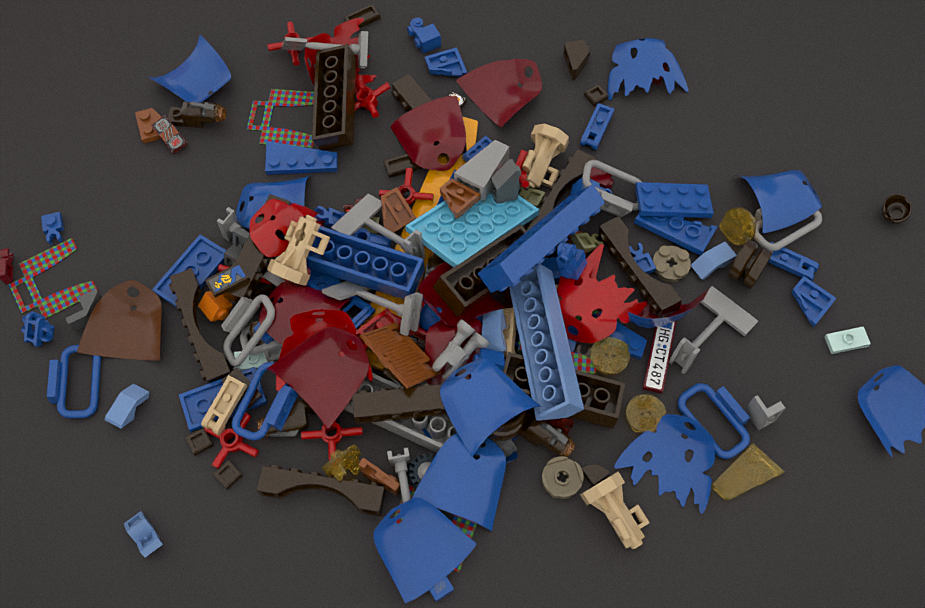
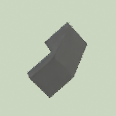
M238 227L232 231L233 245L224 252V265L231 267L235 264L250 234Z
M97 289L78 297L83 310L66 318L68 325L75 332L86 327L94 307L102 298Z

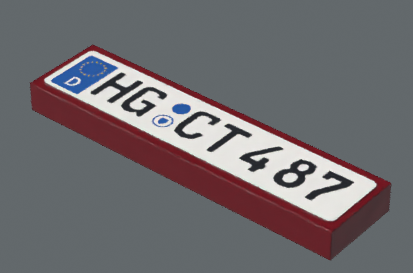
M677 321L661 327H655L643 390L663 393Z

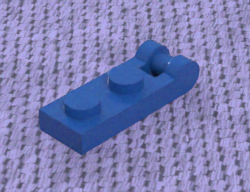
M597 104L581 138L580 145H588L592 147L591 149L597 151L613 116L614 108ZM589 136L595 137V139H589Z
M784 247L780 250L772 251L773 254L768 261L769 263L801 278L805 276L809 280H813L814 272L819 268L817 262Z

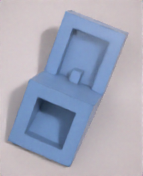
M723 242L703 253L691 264V267L702 280H705L718 267H726L736 258L737 254L727 242Z
M503 309L483 314L482 337L490 343L486 348L499 352L507 350L503 330L507 328Z
M135 384L130 385L120 392L105 416V420L119 428H123L134 420L136 407L149 398V391Z
M142 511L124 523L126 532L136 542L140 553L144 557H147L163 545L159 535Z

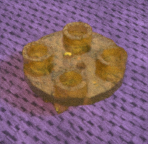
M732 208L725 213L720 223V229L734 245L745 244L748 240H752L756 233L755 221L757 219L745 208Z
M606 337L594 343L590 352L592 365L604 374L614 375L621 373L627 367L630 360L628 345L614 337Z
M648 394L635 396L626 407L627 421L632 430L636 432L657 431V425L661 417L666 415L663 403L658 398Z
M356 444L351 445L342 452L341 450H336L330 455L331 460L322 469L327 476L334 475L338 481L343 480L342 476L346 475V469H350L354 475H357L360 470L358 459L361 451Z

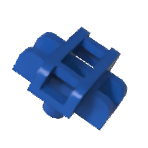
M32 311L22 317V321L25 322L24 326L21 327V332L24 333V342H32L35 347H39L43 341L49 342L53 339L54 326L45 320V316Z

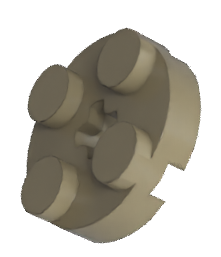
M661 246L652 260L656 267L657 277L670 283L678 282L679 279L685 278L691 267L689 253L676 246ZM673 261L676 265L669 267V264L666 262Z
M564 456L551 459L544 467L542 473V484L553 498L567 499L573 497L580 491L584 479L580 465L576 461H572ZM559 473L568 476L566 482L558 481Z

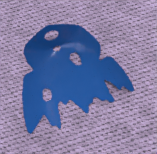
M642 38L616 45L612 61L618 64V66L613 68L609 74V100L612 99L614 92L619 91L623 79L625 96L629 95L636 85L643 87L648 93L653 77L659 79L660 76L664 78L669 94L674 90V81L686 92L689 91L676 58L672 52L665 48L663 40ZM631 48H636L638 50L637 56L632 59L630 54ZM664 62L668 64L670 72L664 71L662 66Z
M667 414L661 417L656 433L645 431L636 438L620 455L614 468L633 466L631 474L633 485L638 483L647 470H651L652 475H658L659 496L666 491H675L676 498L680 500V504L683 507L692 488L694 504H699L700 513L703 514L708 504L712 484L710 476L703 474V472L714 464V439L695 419ZM690 422L694 424L696 430L687 429L684 423ZM683 433V434L687 435L688 438H687V439H683V438L681 437V434ZM688 449L694 452L693 458L689 463L685 460V451ZM650 451L653 456L649 462L643 461L644 454Z

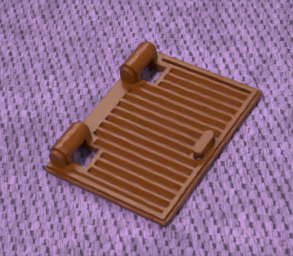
M397 323L389 324L359 336L378 356L380 363L386 369H389L407 389L441 374V370L435 372L428 364L430 358L408 335H401L397 331L400 327Z

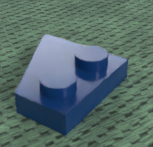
M457 47L424 57L430 74L457 77L467 74Z
M803 276L791 292L813 327L836 300V297L805 276Z

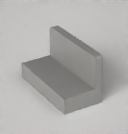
M757 395L748 404L745 412L756 428L760 430L775 422L785 407L780 401L766 408Z

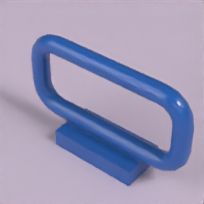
M79 345L65 348L61 354L60 362L58 360H50L47 398L51 404H57V411L61 416L70 419L86 418L93 415L97 410L99 400L101 356L93 355L90 406L86 410L70 411L65 408L68 359L72 353H77Z
M266 362L259 366L233 417L232 429L241 437L249 440H259L266 435L270 426L281 431L294 405L298 393L286 383L278 391L261 428L257 432H251L240 426L241 419L263 374L275 362Z
M697 383L691 386L679 396L678 408L683 416L698 421L686 407V401L699 391L705 392L742 437L740 443L728 451L722 450L714 441L715 454L723 459L735 457L749 445L750 435L744 425L748 423L750 417L724 386L718 389L717 392L704 383ZM690 423L692 427L696 430V426Z

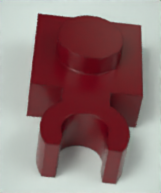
M8 248L1 249L0 279L5 284L13 283V253H9Z

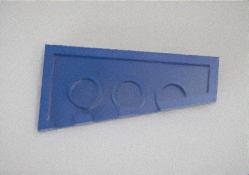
M270 141L266 142V175L337 172L338 156L336 152Z
M638 214L634 221L635 224L700 256L718 227L714 225L708 227L702 225V222L695 220L694 222L683 220L684 217L640 216Z
M617 322L616 330L610 336L593 344L641 360L647 340ZM568 327V331L570 334L578 335V329L576 327Z

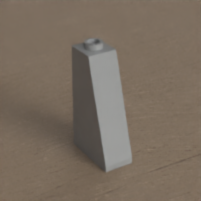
M494 140L455 171L454 180L480 193V200L482 202L485 201L491 191V177L509 160V146Z

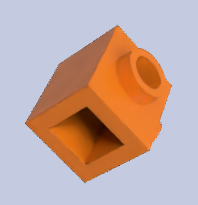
M208 291L205 292L198 307L212 322L226 319L233 305L228 299L224 298L223 294L215 298L212 292Z

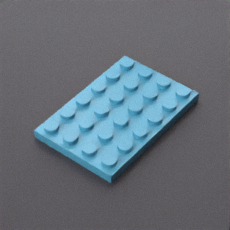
M490 192L485 201L479 200L458 219L455 218L446 202L443 201L407 224L406 232L409 234L415 230L421 232L423 245L452 267H455L521 224L523 226L539 215V209L519 195L518 199L497 204Z

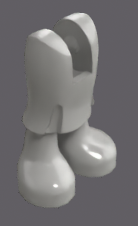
M463 320L458 322V331L452 341H449L447 348L439 355L432 366V369L438 372L446 362L451 364L442 376L445 380L470 358V354L475 349L486 348L490 344L484 337L474 332L475 330ZM470 335H472V336L470 337V339L468 340V342L466 343V345H465V346L463 347V349H462V348L460 347V345L463 343V341H464L466 338H468Z

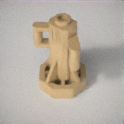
M539 124L534 126L531 133V141L535 143L534 151L529 150L522 165L523 171L527 173L526 180L529 182V186L526 188L528 189L529 187L540 188L541 184L551 188L553 182L557 180L560 171L549 167L550 162L559 153L565 152L569 143V136L559 128L547 124ZM546 172L551 173L549 181L544 179Z
M306 215L305 218L300 216L298 223L291 221L285 235V239L290 241L288 247L275 260L271 259L267 268L269 272L294 283L307 285L310 275L307 273L306 263L309 251L311 250L323 255L330 240L329 236L318 232L320 224L316 223V218ZM316 236L322 238L318 248L312 247Z
M617 472L580 495L586 505L592 504L605 513L625 548L631 547L633 550L643 544L641 539L645 536L640 529L650 522L639 504L630 510L623 502L622 484L625 482L620 473ZM632 513H634V514L636 515V517H637V519L639 520L640 524L637 525L636 521L634 520L633 516L631 515Z

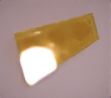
M752 443L711 487L723 499L728 501L772 478L782 475L784 471Z

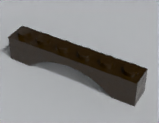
M578 149L574 155H570L567 167L562 168L558 181H554L550 188V194L545 195L542 200L539 215L526 225V231L531 229L555 208L560 198L572 188V184L583 177L585 164L590 160H597V158Z
M618 216L599 225V241H603V244L608 248L610 256L617 260L621 271H625L630 283L639 290L640 297L648 302L651 312L659 318H664L680 310L682 299L673 287L652 278L635 262L628 246L629 229Z
M191 268L169 276L172 282L169 284L170 290L173 295L176 294L178 299L175 301L178 311H182L184 315L181 318L184 328H188L190 332L187 335L191 346L194 345L196 352H193L197 363L201 362L203 368L200 370L203 380L211 383L226 377L231 372L226 357L223 353L210 346L203 339L199 330L197 305L202 290L196 274Z
M277 465L262 467L257 491L261 496L281 499L301 490H326L346 498L360 513L381 517L386 491L379 483L370 482V484H364L358 479L346 481L341 480V477L335 475L323 477L317 472L306 474L301 473V470L295 468L283 470L282 467Z

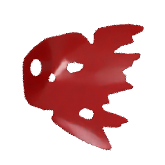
M355 18L337 25L334 29V38L327 33H321L308 40L307 43L348 44L350 46L351 44H358V37L352 39L350 37L360 29L358 25L364 21V18ZM305 47V63L310 79L315 85L314 64H316V51L318 50ZM356 55L355 94L359 91L356 86L357 81H362L364 85L374 81V78L377 77L376 75L357 74L360 71L357 67L358 55ZM307 58L310 59L311 68H310L309 65H308V60H307Z
M277 199L268 200L250 220V237L266 257L280 256L286 251L290 241L279 239L275 235L276 230H281L286 235L291 221L298 223L300 216L306 217V215L315 217L319 213L296 203L288 205ZM264 214V219L260 223H255L256 218ZM272 215L275 216V220H270ZM316 221V223H318V224H320V226H322L321 223H325V221H321V222Z
M595 261L587 262L580 275V278L583 279L580 286L574 285L575 279L561 276L557 288L558 296L562 297L559 303L567 338L576 342L596 343L610 336L616 330L617 318L622 323H628L630 321L628 312L638 315L646 307L647 302L639 303L638 299L630 303H624L634 291V288H618L617 283L614 281L615 275L600 282L597 281L596 277L590 279L589 275ZM602 309L603 311L598 318L592 317V311ZM579 315L582 317V320L579 321L575 317ZM568 326L576 327L578 335L570 334Z
M314 309L295 314L290 318L293 335L285 338L279 359L317 332L329 327H336L356 336L355 325L348 314L340 310ZM314 312H325L324 314H321V315H313V314H312V313H314ZM316 318H323V320L321 322H317ZM347 340V346L351 350H357V344H353L352 340ZM340 350L338 353L339 356H345V354ZM369 363V369L366 376L370 381H372L373 376L371 366ZM276 375V390L279 391L286 382Z

